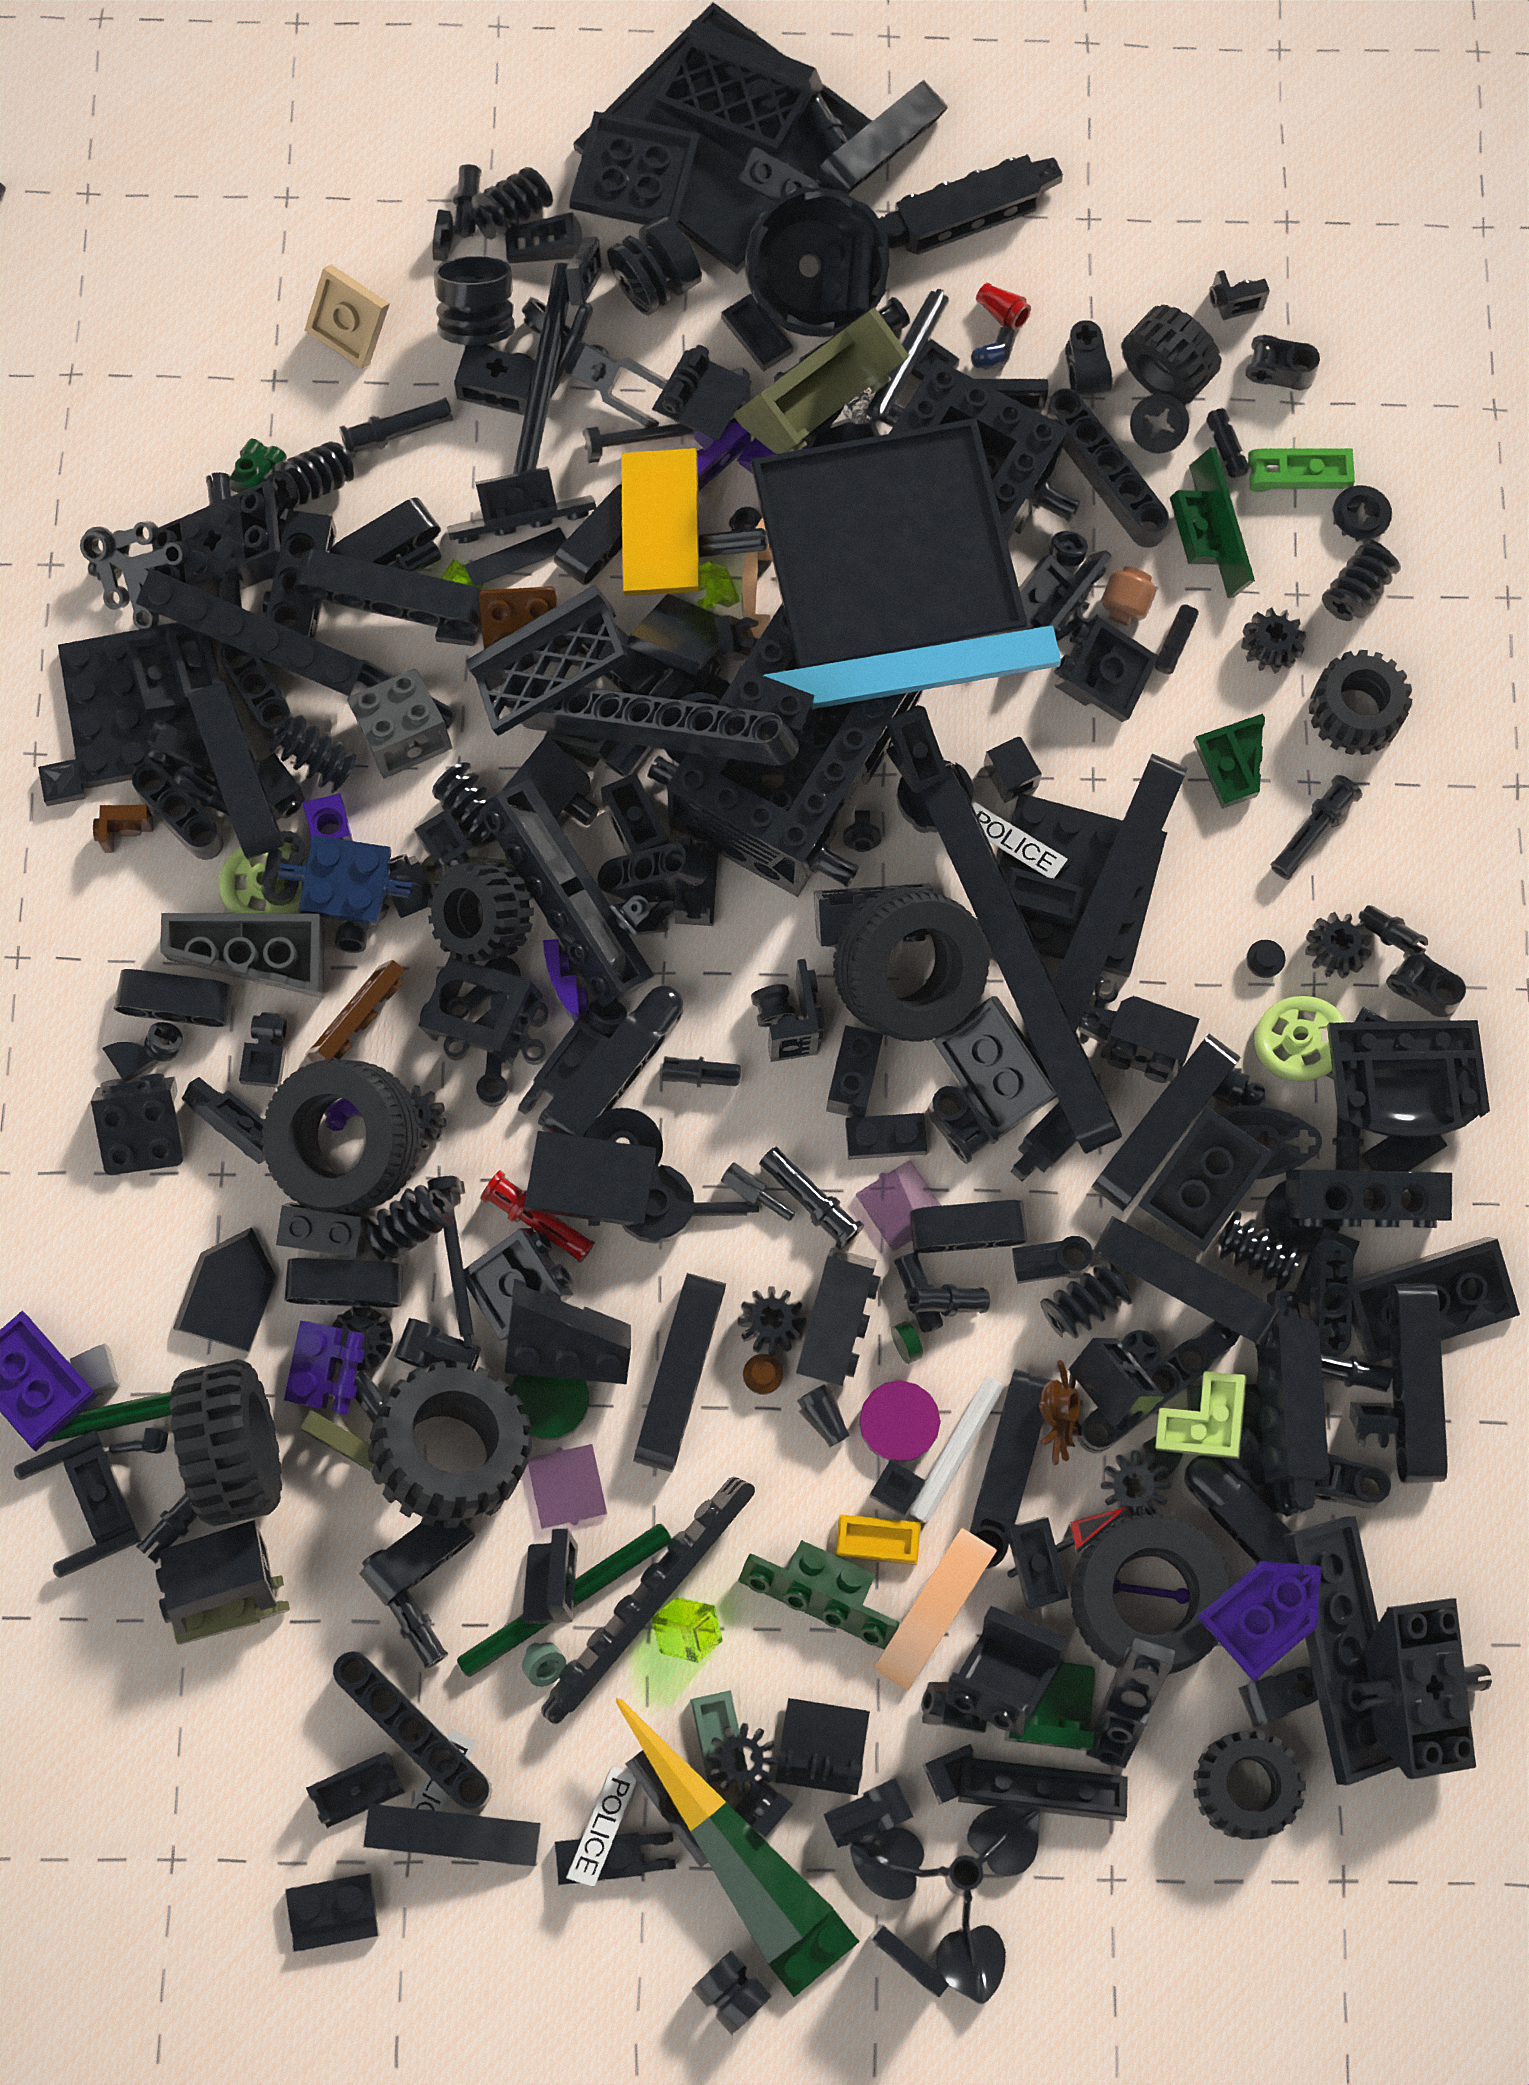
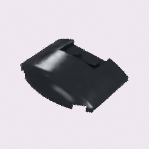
M1478 1020L1334 1022L1327 1024L1339 1118L1349 1121L1362 1129L1381 1135L1401 1138H1422L1443 1135L1467 1126L1478 1115L1481 1118L1490 1112Z

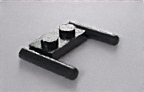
M96 1430L14 1467L15 1477L19 1480H24L64 1462L63 1465L92 1537L96 1542L91 1547L55 1562L52 1569L54 1575L58 1578L67 1576L142 1541Z

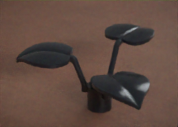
M994 1807L984 1811L973 1820L967 1834L969 1846L980 1856L978 1858L969 1855L959 1856L948 1868L941 1866L935 1869H919L924 1861L923 1846L915 1834L904 1828L892 1827L881 1833L878 1830L865 1838L853 1842L850 1846V1854L854 1868L863 1883L876 1895L888 1900L907 1899L912 1896L916 1889V1876L920 1878L942 1876L945 1877L948 1889L955 1895L963 1897V1932L954 1931L944 1936L936 1951V1965L939 1974L950 1983L949 1986L978 2004H985L995 1994L1001 1983L1006 1963V1952L1000 1935L993 1927L981 1925L970 1930L972 1893L982 1882V1865L986 1861L992 1872L1004 1877L1017 1876L1031 1866L1038 1849L1040 1812Z

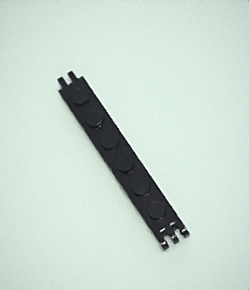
M735 1476L730 1477L712 1499L704 1501L694 1513L695 1519L685 1531L677 1533L671 1539L667 1546L668 1551L658 1563L650 1565L644 1571L640 1579L641 1584L636 1590L618 1602L613 1612L614 1616L605 1627H600L593 1632L587 1641V1648L577 1660L570 1661L563 1668L559 1675V1682L551 1690L550 1697L541 1707V1713L548 1721L558 1724L568 1713L573 1712L754 1496L755 1488L751 1483Z

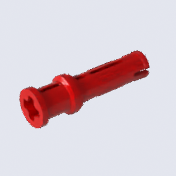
M499 1170L485 1187L480 1200L485 1203L490 1201L508 1214L507 1218L510 1221L518 1223L521 1220L535 1231H541L549 1241L577 1259L579 1263H582L595 1242L582 1235L554 1214L525 1210L524 1204L527 1190L523 1191L505 1178L506 1174Z

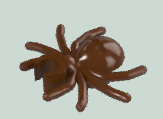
M1062 1360L1057 1361L1061 1382L1059 1380L1049 1381L1041 1391L1039 1403L1042 1417L1049 1426L1053 1427L1050 1433L1041 1439L1040 1443L1045 1446L1054 1439L1052 1463L1054 1465L1059 1463V1451L1064 1461L1070 1459L1067 1447H1075L1072 1436H1079L1080 1424L1078 1417L1080 1406L1083 1405V1400L1080 1399L1079 1393L1075 1389L1076 1379L1070 1373L1068 1383L1067 1371Z

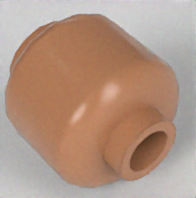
M1125 566L1123 571L1112 573L1101 598L1103 607L1110 611L1108 618L1123 625H1129L1131 620L1141 621L1145 619L1156 595V587L1151 582L1152 576Z

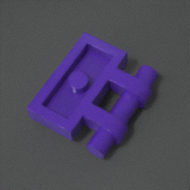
M300 1320L284 1401L327 1409L329 1395L331 1394L335 1396L332 1412L348 1414L350 1401L355 1399L357 1386H354L358 1362L363 1363L365 1350H361L364 1334L348 1331L346 1344L343 1346L340 1345L343 1333L342 1328ZM337 1358L342 1359L338 1382L333 1381Z

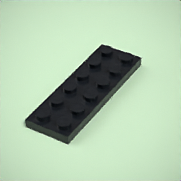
M1344 1516L1285 1534L1283 1538L1290 1564L1321 1566L1318 1627L1305 1637L1336 1784L1350 1785L1397 1768L1398 1765L1374 1735L1371 1708L1356 1711L1351 1707L1348 1700L1362 1697L1361 1693L1348 1695V1690L1352 1684L1368 1682L1364 1648L1379 1623L1356 1516Z

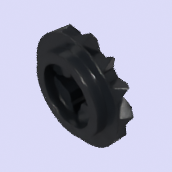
M1164 393L1152 394L1143 398L1135 406L1130 419L1131 434L1136 443L1148 452H1170L1177 448L1186 438L1190 424L1189 415L1186 407L1175 396ZM1166 408L1169 409L1166 422L1174 429V432L1161 429L1153 438L1150 437L1153 432V423L1145 415L1159 417Z
M1366 485L1351 486L1342 491L1337 496L1332 508L1333 525H1337L1341 529L1342 536L1348 535L1355 538L1356 543L1361 540H1374L1376 537L1384 534L1392 519V508L1386 496L1379 490ZM1364 503L1365 515L1371 517H1366L1361 525L1359 524L1358 516L1352 513H1356L1361 504Z
M352 1307L350 1310L338 1314L332 1327L343 1329L340 1345L345 1346L350 1326L360 1332L373 1326L366 1336L372 1350L362 1346L361 1350H365L363 1363L358 1362L357 1371L369 1370L380 1365L389 1355L393 1344L392 1328L385 1316L371 1307ZM337 1358V1362L341 1364L342 1359Z

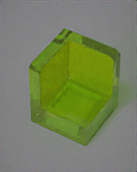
M675 1598L651 1618L661 1654L698 1663L723 1642L714 1605L684 1598Z

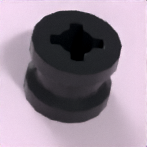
M771 985L758 989L751 994L752 1004L757 1006L759 1011L757 1015L759 1027H769V1025L776 1024V1020L780 1018L796 1016L794 1007L788 1003L787 998L790 992L787 985Z
M1131 1331L1121 1341L1127 1351L1137 1358V1363L1144 1372L1155 1365L1160 1356L1159 1342L1148 1331Z

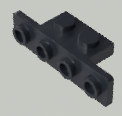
M757 147L750 150L738 177L740 183L774 202L779 201L790 191L800 187L813 186V188L830 189L823 181L813 180L804 175V171L798 166L787 162L783 163Z
M547 466L475 482L483 518L447 526L450 540L457 539L460 544L470 543L479 540V534L494 531L496 536L507 535L516 532V526L531 524L532 528L544 527L552 524L553 518L567 516L568 520L581 519L589 516L590 510L596 509V503L592 495L556 502L550 471Z
M1107 550L1089 555L1073 577L1050 554L1043 556L1019 587L1028 622V630L1053 625L1055 635H1057L1064 625L1062 622L1063 618L1068 612L1075 610L1085 599L1083 593L1087 587L1097 582L1104 575L1107 569L1105 564L1112 555Z

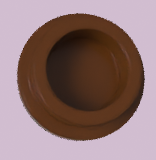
M768 1354L755 1355L744 1366V1383L749 1390L756 1394L767 1395L773 1393L782 1383L783 1368L780 1362L773 1356Z

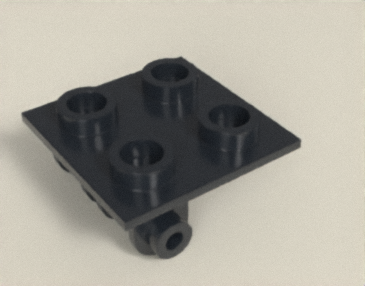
M697 345L696 348H691L689 351L685 350L652 410L719 441L752 384V380L711 362L708 357L709 350L702 345Z
M788 1698L775 1782L858 1796L870 1711Z

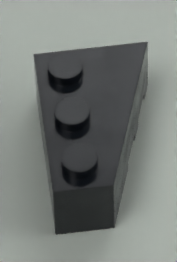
M929 883L813 891L816 937L821 947H835L839 940L837 938L842 933L841 929L846 924L848 917L852 916L851 913L855 909L857 910L861 903H865L866 899L872 898L876 893L881 894L883 890L911 886L933 892V887ZM919 929L903 937V941H925L926 935H929L926 929Z
M834 1248L830 1249L796 1374L843 1386L846 1376L854 1378L860 1354L853 1353V1347L856 1337L862 1339L865 1337L870 1315L863 1314L867 1298L875 1300L881 1276L873 1275L877 1260Z
M514 1278L504 1373L627 1385L631 1355V1324L586 1306L580 1309L561 1301V1296L551 1292L545 1295L526 1287V1282Z

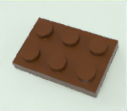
M394 960L379 965L305 1055L314 1063L324 1060H340L353 1044L348 1039L352 1033H356L360 1029L363 1031L378 1014L373 1009L377 1003H381L385 999L388 1001L401 987L403 982L398 978L405 969Z

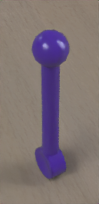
M1117 1578L1113 1586V1594L1122 1591L1171 1598L1180 1604L1189 1602V1591L1185 1588H1179L1176 1591L1121 1583Z

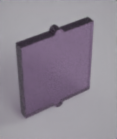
M911 1160L888 1174L881 1173L877 1181L856 1193V1197L893 1252L912 1241L909 1215L911 1210L922 1207L941 1206Z
M593 1444L567 1450L558 1447L556 1452L527 1458L541 1529L567 1523L576 1526L580 1520L607 1515Z

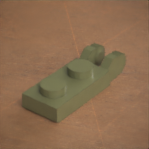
M281 1575L272 1577L274 1590L284 1586ZM251 1595L185 1617L186 1634L179 1636L172 1623L176 1644L182 1645L258 1624L261 1619L290 1611L288 1601L279 1600L276 1601L277 1606L260 1611L256 1607L254 1596Z

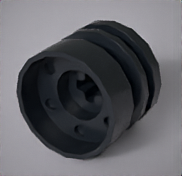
M662 215L640 228L638 231L639 240L629 235L622 241V244L616 243L607 250L608 262L617 283L634 307L647 316L656 312L659 309V305L663 307L671 301V292L680 296L702 281L699 261L691 245L679 228L670 219Z
M468 256L444 261L435 267L433 272L435 296L441 302L436 309V315L439 318L437 329L442 339L461 345H484L505 340L514 333L515 320L512 317L514 305L508 300L513 292L512 268L507 262L486 256Z

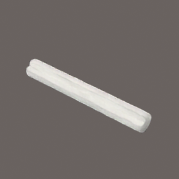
M987 1376L981 1383L910 1509V1514L915 1519L927 1523L935 1512L1004 1389V1385L995 1378Z

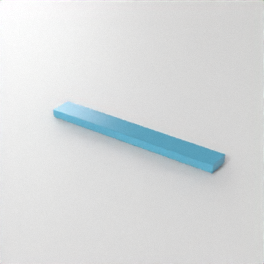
M1052 625L777 672L764 676L815 695L812 709L1060 667L1061 658Z

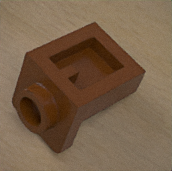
M100 805L99 818H94L93 820L94 841L99 842L105 853H113L114 832L127 837L140 836L142 832H153V816L147 805Z

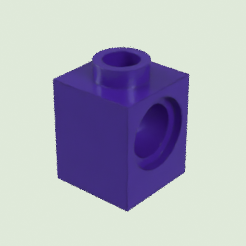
M340 793L303 802L311 840L313 835L353 841L346 809ZM327 824L339 825L338 830L333 834L325 835L320 833Z

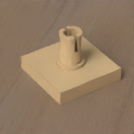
M331 264L322 269L304 330L363 369L371 363L390 303Z

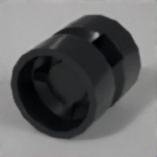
M732 1950L691 1988L707 2007L715 2006L717 2008L716 2018L731 2035L741 2028L772 1997L757 1978L748 1979L746 1977L747 1967Z

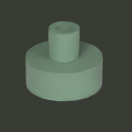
M548 1642L541 1644L533 1643L526 1649V1655L522 1661V1670L533 1685L543 1687L559 1679V1675L567 1662L555 1644Z

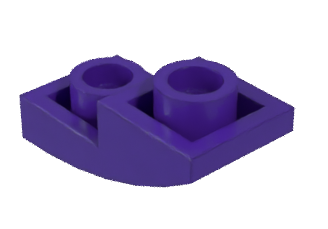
M543 940L546 965L557 996L574 1023L577 1019L582 1020V1011L588 1010L587 988L580 987L576 975L564 976L571 973L570 958L567 951H562L559 940Z

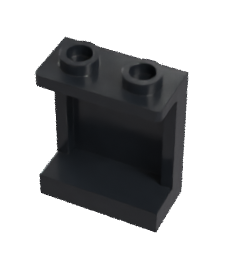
M255 1520L159 1550L161 1568L156 1569L155 1574L161 1592L165 1594V1598L159 1599V1606L165 1623L172 1622L179 1636L187 1633L185 1617L251 1595L254 1596L260 1611L277 1606L267 1546Z
M991 1606L984 1617L983 1632L959 1673L953 1672L948 1679L946 1703L963 1713L973 1714L991 1722L1001 1730L1011 1731L1023 1737L1064 1663L1067 1638Z

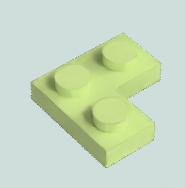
M1204 1371L1200 1412L1159 1408L1156 1450L1239 1459L1246 1376Z

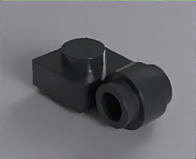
M262 1012L260 1016H253L251 1038L258 1039V1044L244 1042L239 1082L241 1084L278 1088L281 1084L286 1049L284 1046H276L277 1041L285 1040L287 1019L280 1018L278 1013Z

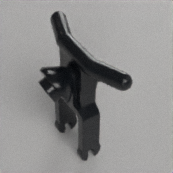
M587 302L584 305H580L568 336L559 352L551 397L567 372L598 390L602 401L647 428L658 426L659 421L615 397L612 394V390L623 368L630 370L662 390L668 379L630 358L619 361L612 358L603 346L597 344L590 345L584 342L582 338L593 313V308Z

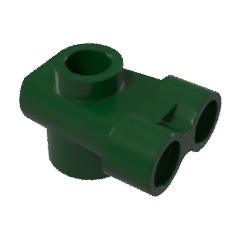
M250 438L240 451L241 457L235 462V469L230 475V489L240 493L261 484L264 478H267L272 473L276 463L287 460L285 452L277 446L267 447L259 440Z

